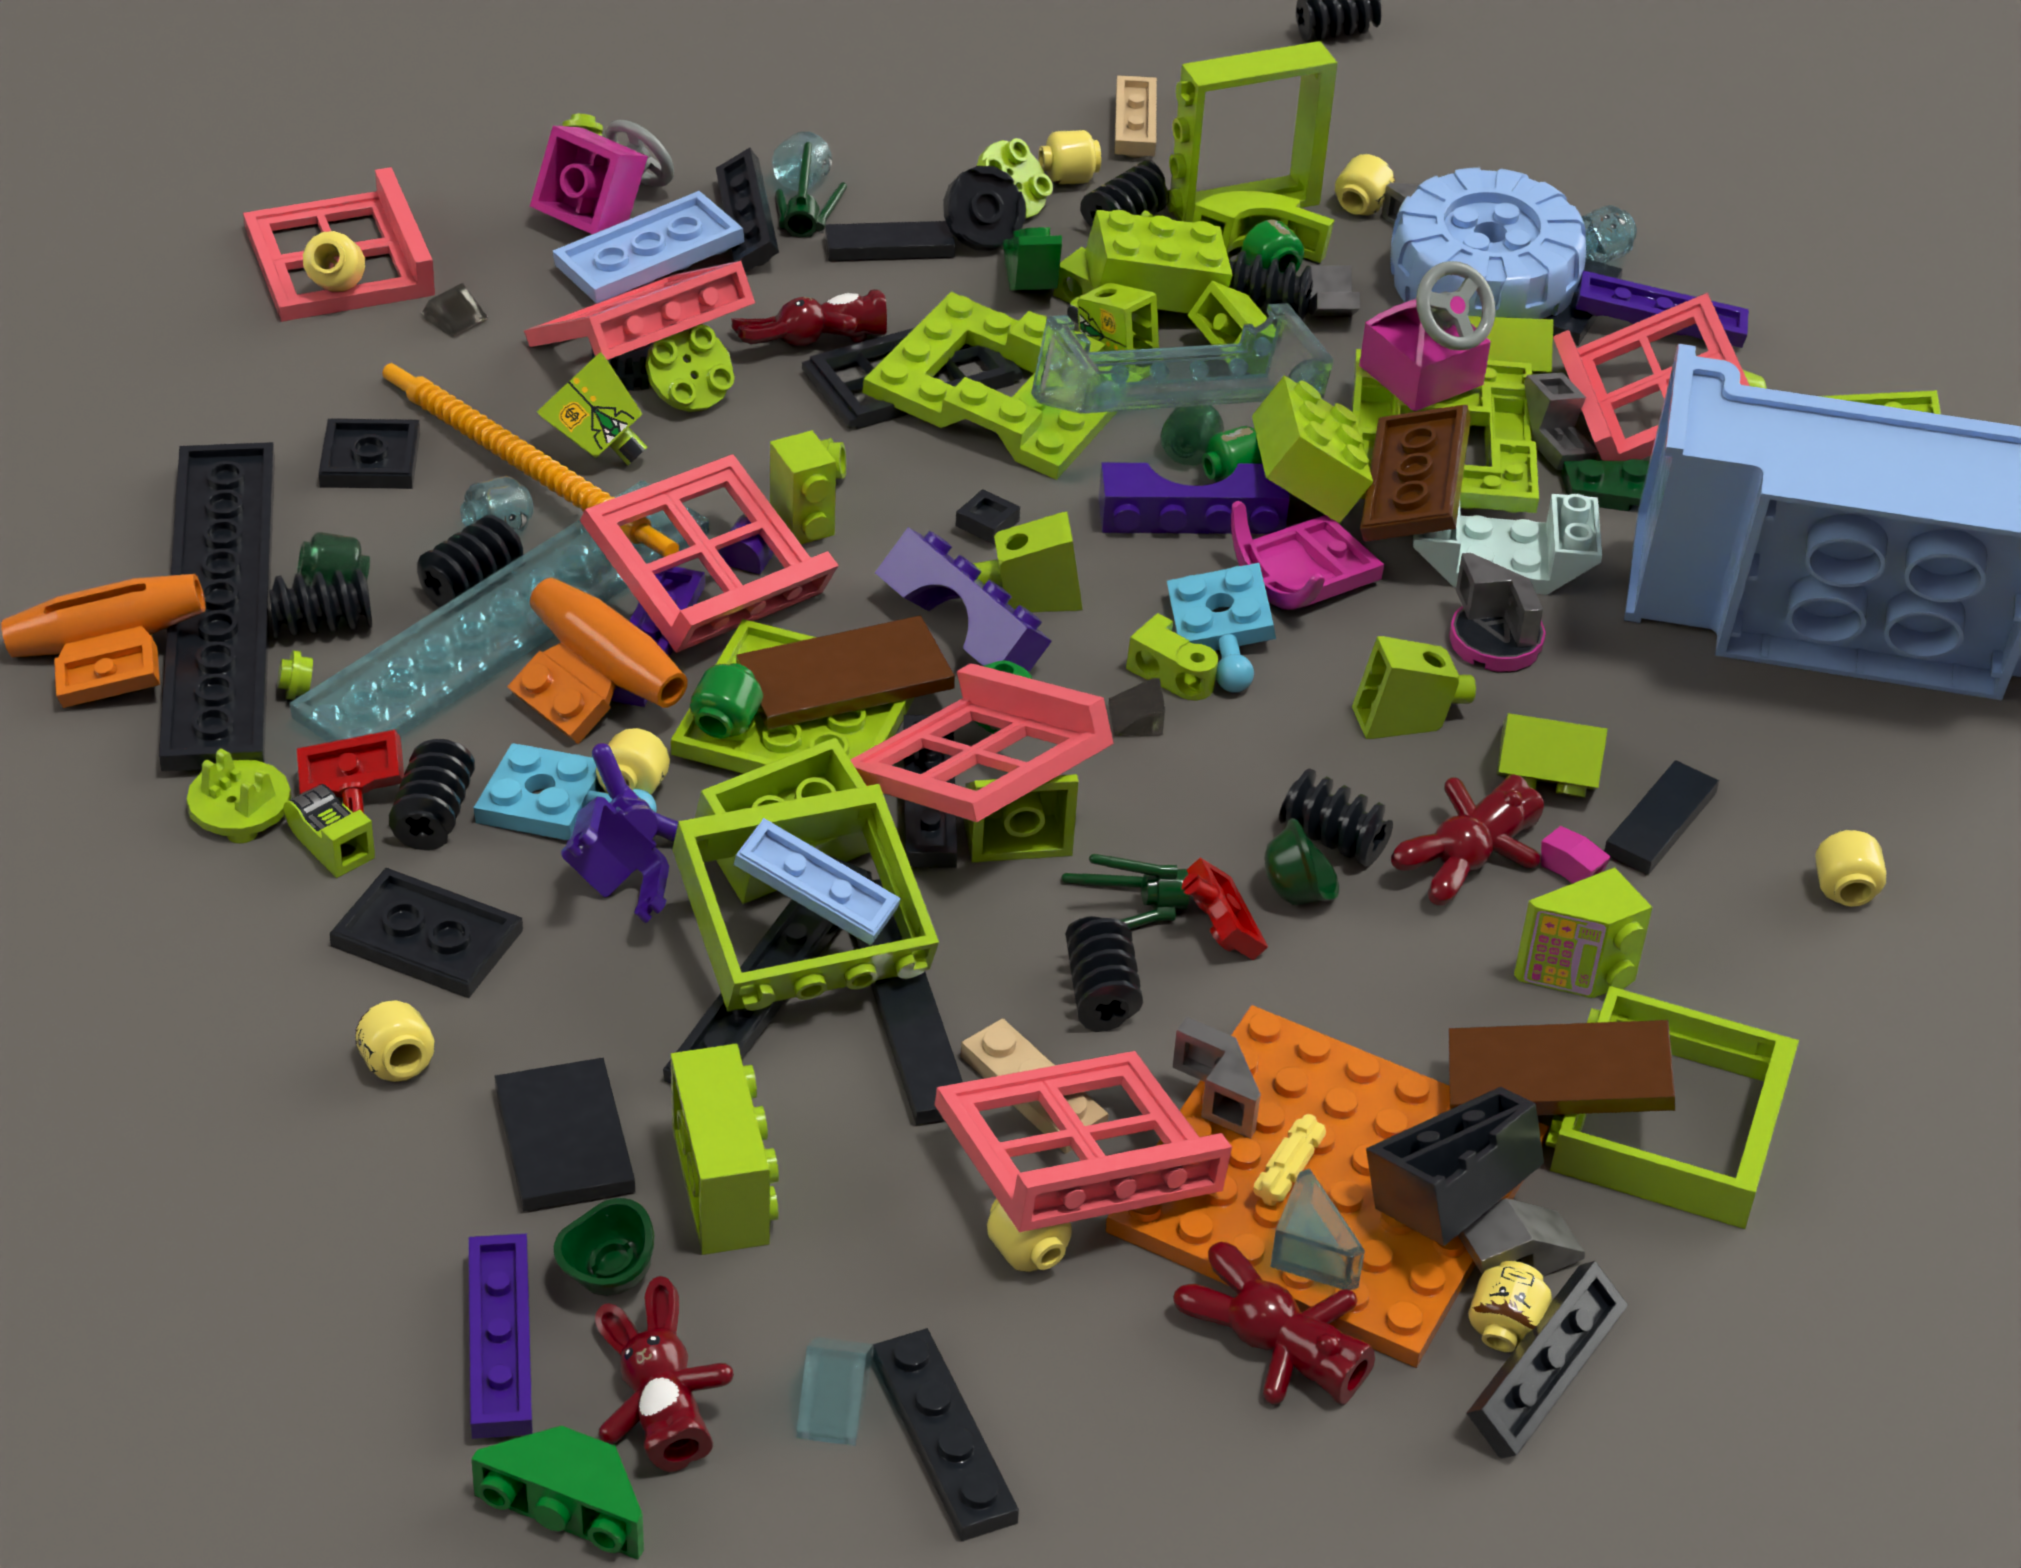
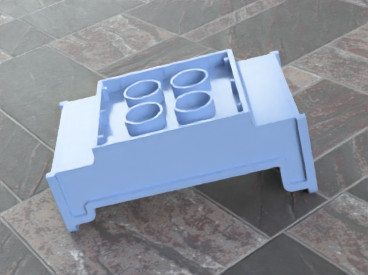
M1678 343L1637 514L1624 620L1640 623L1641 618L1712 629L1717 634L1715 656L2002 700L2011 676L2021 677V426L1745 386L1740 384V372L1734 364L1725 360L1698 357L1695 355L1696 346Z

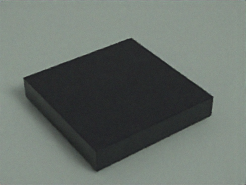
M328 419L318 474L320 488L413 489L420 439L419 420Z

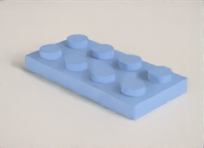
M697 191L553 250L555 266L595 303H599L641 285L650 284L655 279L677 270L686 269L692 264L710 256L722 254L729 248L744 243L743 228L703 193Z

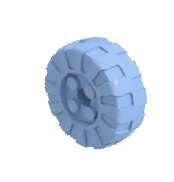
M1477 167L1457 169L1455 173L1439 178L1436 175L1418 185L1416 192L1411 197L1407 196L1400 206L1391 240L1390 265L1391 273L1394 275V285L1404 302L1413 300L1417 296L1420 281L1432 267L1442 262L1457 261L1473 267L1485 278L1494 296L1495 317L1543 319L1550 315L1557 316L1570 305L1574 292L1577 293L1578 284L1580 283L1586 260V228L1578 210L1567 202V198L1563 193L1546 182H1537L1529 179L1526 174L1506 169L1487 171ZM1446 275L1434 284L1432 292H1454L1459 289L1465 279L1457 275ZM1477 291L1474 292L1469 300L1468 316H1482V305Z

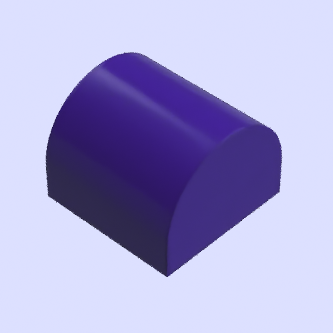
M743 514L737 519L730 531L751 524V522ZM760 534L717 550L728 566L756 574L762 573L774 555Z

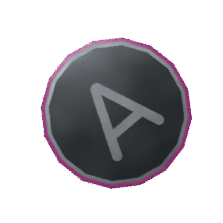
M1461 606L1454 613L1449 639L1453 650L1463 660L1474 664V660L1486 663L1485 669L1505 672L1516 671L1533 664L1537 660L1538 654L1542 652L1546 631L1541 620L1537 645L1518 647L1505 617L1468 620L1464 608Z

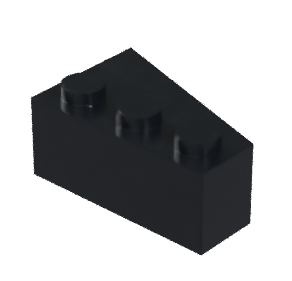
M1498 1087L1366 1148L1375 1209L1442 1246L1449 1243L1544 1164L1536 1103L1503 1087Z

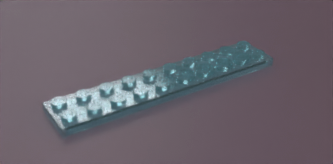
M641 480L614 498L649 486L650 484ZM685 506L705 535H709V519ZM663 510L646 516L654 529L678 543L679 551L690 547ZM579 519L290 702L291 717L326 742L394 729L401 737L555 636L530 607L531 594L535 587L544 579L556 578L599 598L604 603L627 589L628 586ZM631 543L646 564L663 558V556L642 543Z

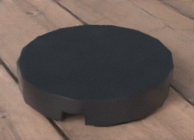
M976 166L960 173L949 184L943 199L944 218L950 232L962 244L974 250L992 251L1003 246V240L1014 238V231L1022 229L1026 218V201L1022 191L1019 192L1014 184L1015 180L1008 173L994 166Z

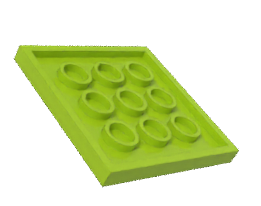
M742 619L715 665L736 663L737 654L816 637ZM914 698L767 730L757 711L747 731L739 736L725 739L714 738L700 730L689 708L670 740L671 755L744 774L830 739L837 738L851 760L893 737L898 731L903 717L907 714Z

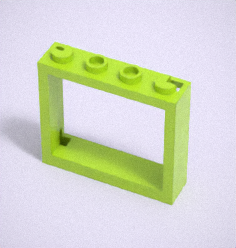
M1321 41L1182 64L1180 82L1176 84L1178 111L1177 118L1172 123L1175 144L1174 154H1171L1169 158V168L1172 177L1171 188L1168 190L1169 202L1167 204L1169 212H1173L1179 221L1192 223L1195 206L1198 202L1209 196L1230 191H1260L1284 195L1301 200L1300 208L1320 205L1338 62ZM1301 76L1290 175L1196 192L1205 93Z
M880 784L678 821L672 851L727 1011L741 1008L759 1010L775 1001L795 997L800 1000H808L821 995L825 991L843 987L861 989L871 985L876 980L896 976L903 979L913 978L931 968L939 940ZM763 818L806 843L863 832L883 888L901 898L898 908L893 915L903 940L742 973L704 862L736 856Z
M1609 986L1601 1011L1591 1008L1587 1023L1668 1020L1671 1055L1764 1081L1737 1177H1730L1582 1133L1587 1114H1565L1564 1117L1554 1115L1546 1141V1146L1555 1149L1550 1171L1746 1229L1799 1040Z

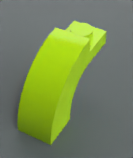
M1230 191L1209 196L1198 202L1195 206L1192 223L1204 221L1214 226H1219L1228 254L1231 250L1243 245L1244 238L1255 225L1265 220H1277L1284 223L1303 243L1304 258L1321 263L1327 254L1334 219L1300 208L1301 200L1260 191Z

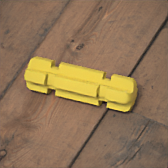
M1306 1114L1302 1119H1297L1288 1131V1138L1284 1137L1265 1167L1266 1173L1261 1172L1255 1181L1254 1193L1263 1199L1264 1204L1273 1206L1277 1201L1285 1199L1292 1188V1182H1296L1314 1154V1147L1318 1148L1325 1137V1125L1317 1122L1315 1116Z

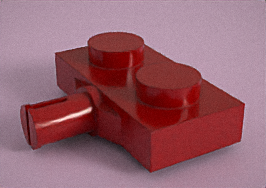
M395 729L297 748L300 794L319 784H325L336 797L342 798L343 804L353 813L359 809L364 813V793L377 788L398 785L404 777L401 737Z
M1201 857L1186 869L1188 875L1183 880L1182 890H1185V894L1192 896L1196 904L1209 915L1213 923L1210 932L1217 943L1229 952L1235 949L1252 960L1265 951L1268 945L1232 877Z

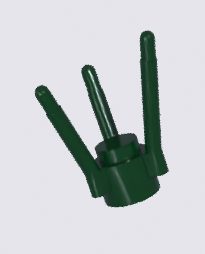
M810 142L804 144L797 195L786 203L783 190L777 189L775 192L780 214L779 227L786 229L787 232L796 237H808L816 230L823 231L827 218L847 189L846 183H840L820 212L819 205L815 199L807 194L812 144Z
M1091 854L1089 861L1092 864L1144 875L1064 873L1061 877L1064 883L1141 888L1143 904L1152 905L1154 910L1120 920L1125 922L1131 929L1156 921H1175V910H1186L1189 904L1190 895L1185 894V890H1182V883L1188 872L1186 869H1178L1177 865H1156L1119 857Z

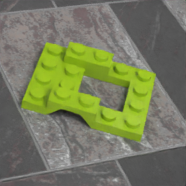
M950 292L864 378L862 393L879 401L884 400L892 403L895 408L940 428L967 419L998 434L1015 462L1057 480L1139 389L1141 374L1125 368L1119 363L1103 358L1104 343L1088 337L1082 332L1058 324L1043 315L1028 311L1018 321L1002 312H997L976 303L968 297ZM965 343L997 351L1004 358L1012 360L1017 366L1034 373L1013 397L967 377H964L956 387L940 379L933 378L948 362L949 357L952 358L955 351H959Z
M1356 349L1352 413L1357 418L1356 424L1359 434L1363 439L1362 444L1365 455L1369 459L1368 465L1370 469L1378 419L1380 417L1414 411L1359 366L1362 349ZM1488 360L1484 385L1418 410L1425 411L1468 405L1471 416L1470 426H1484L1486 466L1464 465L1460 508L1504 510L1510 513L1537 512L1539 488L1536 442L1531 441L1530 418L1524 385L1526 376L1532 375V363ZM1366 492L1363 494V496H1362L1360 499H1365V497H1366Z

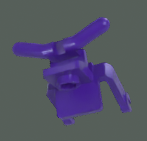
M599 743L592 749V758L612 801L609 803L604 797H596L578 812L572 837L562 849L561 856L603 897H608L631 873L638 869L643 875V880L634 913L644 923H647L652 918L650 914L653 910L658 914L666 905L667 900L664 898L670 867L666 857L655 847L657 844L652 838L658 835L674 842L678 821L654 812L649 804L626 784L610 746L605 743Z

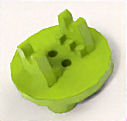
M1015 138L1011 141L1001 140L986 147L978 158L977 166H994L1008 173L1015 180L1014 184L1019 192L1022 191L1026 201L1025 220L1040 212L1046 203L1047 196L1052 193L1053 185L1051 179L1044 173L1039 161L1032 155L1028 145L1023 140Z
M700 324L655 341L647 352L646 371L650 385L663 401L676 409L688 412L707 410L720 402L734 383L735 376L729 352L720 339L716 337L713 329L707 325ZM683 357L688 359V363L684 362ZM690 374H694L696 379H693Z
M219 749L216 753V764L209 760H205L202 763V772L190 784L186 798L190 819L195 821L204 830L227 836L231 842L240 844L251 842L257 837L258 832L279 822L285 815L283 810L284 803L292 799L287 778L277 768L257 760H232L231 754L223 749Z

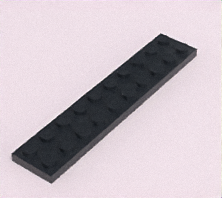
M273 442L179 446L171 575L196 574L204 593L206 610L199 615L167 628L159 748L161 771L202 769V763L205 760L216 764V753L219 749L229 752L232 760H257L265 763L270 618L269 590L271 589L275 472Z

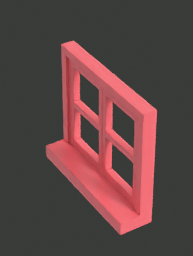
M392 167L375 170L377 189L375 192L243 213L246 232L281 322L435 296L433 259ZM373 215L382 238L354 243L360 247L364 257L389 253L399 277L357 284L355 287L341 292L321 290L297 294L288 270L304 268V251L281 254L272 231L318 224L321 233L331 231L328 224L330 221Z
M737 261L668 276L524 330L529 347L588 337L595 357L601 352L608 360L755 304V300L742 262Z
M1708 293L1579 348H1576L1569 330L1553 336L1570 381L1586 397L1581 410L1602 461L1641 460L1651 456L1658 425L1625 439L1614 409L1661 390L1665 399L1672 367L1661 371L1650 345L1651 342L1697 324L1708 349L1707 352L1698 355V357L1725 360L1734 364L1740 372V384L1750 386ZM1642 347L1653 375L1607 394L1596 366Z
M734 454L587 508L580 519L587 532L676 653L738 628L742 619L755 621L823 593L839 566L828 551L812 558L808 555ZM725 487L751 524L709 540L682 503ZM663 510L690 547L646 564L620 529V526ZM760 534L785 569L742 585L717 550ZM699 558L724 593L680 610L655 574Z
M971 663L957 671L962 699L852 758L851 762L866 786L880 784L884 794L978 822L1114 743L1104 697ZM971 721L1001 728L998 732L973 746L942 738ZM1026 736L1058 744L1028 762L997 754ZM922 748L953 756L922 774L892 766ZM976 764L1008 772L1006 775L977 791L946 782Z
M1136 1051L937 1087L935 1107L1019 1233L1223 1191L1232 1146L1222 1133L1199 1137ZM1121 1085L1143 1115L1084 1126L1064 1098V1095ZM1039 1101L1059 1131L999 1142L979 1111ZM1154 1130L1164 1144L1106 1156L1096 1141ZM1071 1146L1080 1161L1020 1173L1010 1157Z

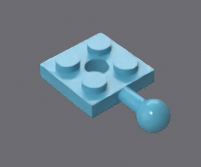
M1260 563L1235 566L1229 569L1167 580L1177 634L1188 639L1192 644H1203L1209 646L1214 651L1220 650L1222 659L1217 666L1216 680L1224 690L1236 693L1247 689L1253 681L1254 669L1251 662L1240 654L1239 646L1276 639ZM1218 607L1230 608L1224 612H1212V610Z
M512 743L475 804L474 815L475 821L478 824L569 840L573 834L577 814L583 807L596 797H604L609 803L612 799L608 793L599 792L601 785L597 779L596 765L593 758ZM544 789L540 794L532 793L535 790ZM642 789L633 790L641 799L649 804L654 812H657L656 802L652 795Z

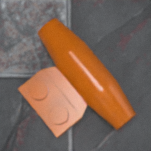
M196 574L132 578L57 596L3 619L1 630L6 649L13 658L60 654L59 657L54 658L56 697L61 706L65 708L160 685L158 649L151 634L205 612L206 604L202 586Z
M546 578L535 587L530 597V607L561 643L543 652L539 650L507 687L516 697L575 743L579 744L611 708L609 704L616 686L662 708L671 707L682 698L688 685L686 675L649 635L599 598L556 578Z

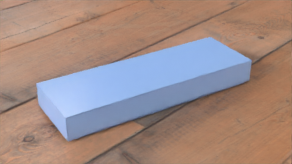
M763 818L738 851L734 861V865L869 945H872L895 913L901 899Z

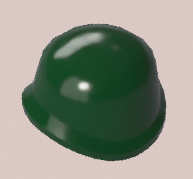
M1294 818L1288 820L1286 829L1267 844L1264 855L1266 874L1272 887L1283 900L1292 905L1319 900L1330 901L1337 898L1339 895V882L1332 864L1306 837L1300 823Z
M613 1198L603 1201L559 1232L554 1243V1256L557 1264L569 1277L578 1281L583 1287L597 1295L610 1296L621 1294L635 1287L646 1276L651 1266V1256L654 1248V1229L649 1214L642 1205L631 1199Z

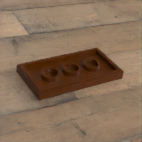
M1468 405L1385 416L1378 419L1370 467L1373 483L1366 491L1360 527L1364 542L1456 529L1471 420Z
M921 615L736 655V663L750 669L761 686L764 695L758 712L767 730L951 690L955 686V675Z
M1668 1020L1449 1028L1450 1109L1498 1087H1503L1536 1103L1537 1115L1675 1111V1089Z

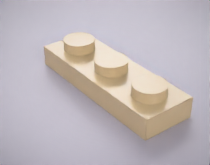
M1117 75L1115 154L1126 155L1132 158L1155 156L1157 78Z
M1003 1018L961 1042L960 1057L983 1078L1055 1066ZM1085 1092L1064 1095V1098L1084 1126L1108 1122L1109 1114ZM1039 1101L1013 1105L1042 1133L1047 1134L1059 1131ZM1071 1146L1060 1148L1065 1154L1073 1150Z

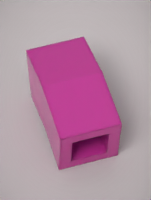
M1559 826L1541 841V866L1562 875L1572 884L1604 872L1611 858L1587 837L1563 826Z

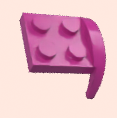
M1240 501L1233 503L1231 531L1239 566L1260 563L1268 602L1274 606L1285 610L1298 609L1382 579L1384 564L1330 517L1323 515L1253 540L1248 526L1246 506Z

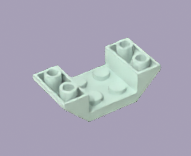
M1552 494L1546 523L1533 522L1527 519L1487 518L1480 515L1460 516L1459 502L1456 529L1413 535V547L1453 587L1457 585L1462 553H1473L1529 578L1536 594L1548 595L1601 563L1602 546L1598 498L1585 497L1580 494Z

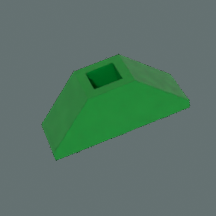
M1033 227L1015 230L1014 238L1003 240L1010 290L1058 289L1062 235L1051 236L1050 227Z
M560 1425L478 1449L471 1458L474 1496L481 1498L489 1506L499 1510L509 1509L535 1519L549 1530H563L591 1541L596 1547L609 1553L620 1552L637 1560L644 1551L643 1513L616 1446Z

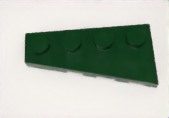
M1587 459L1583 461H1564L1561 476L1567 495L1580 494L1585 497H1597L1600 508L1629 511L1632 505L1639 506L1650 460L1596 461Z

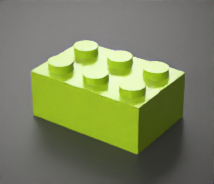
M1113 210L1111 212L1096 211L1085 250L1092 290L1107 283L1146 290L1157 294V309L1189 313L1211 281L1229 287L1233 274L1219 226H1214L1204 221L1194 223L1176 221L1166 216L1147 217L1132 215L1123 210Z
M1284 375L1252 415L1265 476L1273 483L1340 523L1373 483L1368 465L1369 459L1365 455L1362 444L1363 439L1359 434L1356 424L1357 418L1345 406L1339 403L1332 406L1321 399L1320 393L1309 383L1302 380L1296 383Z
M833 738L701 790L695 818L863 787L866 784L837 738ZM863 832L807 842V844L824 854L845 862L870 852ZM736 856L716 860L742 904L776 891V889L735 866Z
M738 1044L670 1053L672 1129L702 1255L770 1245V1221L778 1220L779 1218L775 1188L770 1186V1183L779 1182V1171L774 1148L764 1149L762 1141L768 1139L763 1106L754 1107L752 1099L757 1098V1085L753 1066H743Z

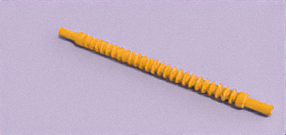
M389 363L384 367L382 371L384 379L405 391L409 401L429 411L430 414L444 421L447 425L452 426L453 429L460 431L461 434L468 436L469 439L483 446L486 450L491 451L492 454L507 461L509 465L515 466L519 471H523L525 475L531 476L533 480L547 487L550 491L556 492L558 496L564 497L567 502L572 503L583 512L587 508L614 499L609 493L602 491L591 482L585 481L583 477L577 476L574 471L569 470L564 465H560L558 461L552 460L550 456L544 455L542 451L536 450L534 446L528 445L526 441L520 439L517 435L496 424L495 421L488 419L487 416L480 414L479 411L472 409L471 406L464 404L463 401L442 390L439 386L434 385L423 376L414 377L393 363ZM647 517L620 526V529L633 544L642 543L663 557L679 552L678 543L654 529Z

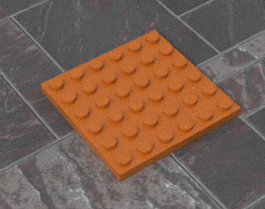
M1251 1005L1231 1034V1036L1237 1039L1261 1094L1256 1131L1251 1139L1201 1117L1205 1082L1202 1080L1199 1081L1180 1109L1182 1115L1199 1137L1222 1133L1232 1146L1223 1191L1109 1214L1107 1216L1105 1232L1223 1284L1226 1283L1213 1271L1210 1265L1208 1250L1217 1242L1230 1243L1240 1250L1262 1280L1279 1284L1287 1289L1295 1299L1300 1312L1305 1311L1339 1290L1350 1289L1357 1296L1356 1307L1329 1324L1344 1334L1370 1344L1372 1349L1417 1368L1476 1264L1458 1235L1445 1246H1442L1375 1209L1366 1148L1450 1110V1086ZM1306 1114L1315 1116L1317 1122L1325 1125V1137L1318 1148L1314 1147V1154L1296 1182H1292V1188L1285 1199L1277 1201L1273 1206L1264 1204L1263 1199L1254 1193L1255 1181L1261 1172L1266 1173L1265 1167L1284 1137L1288 1138V1131L1297 1119H1302ZM1538 1122L1543 1148L1547 1140L1549 1126ZM1161 1139L1156 1146L1164 1144ZM1523 1181L1500 1200L1505 1198L1513 1200Z

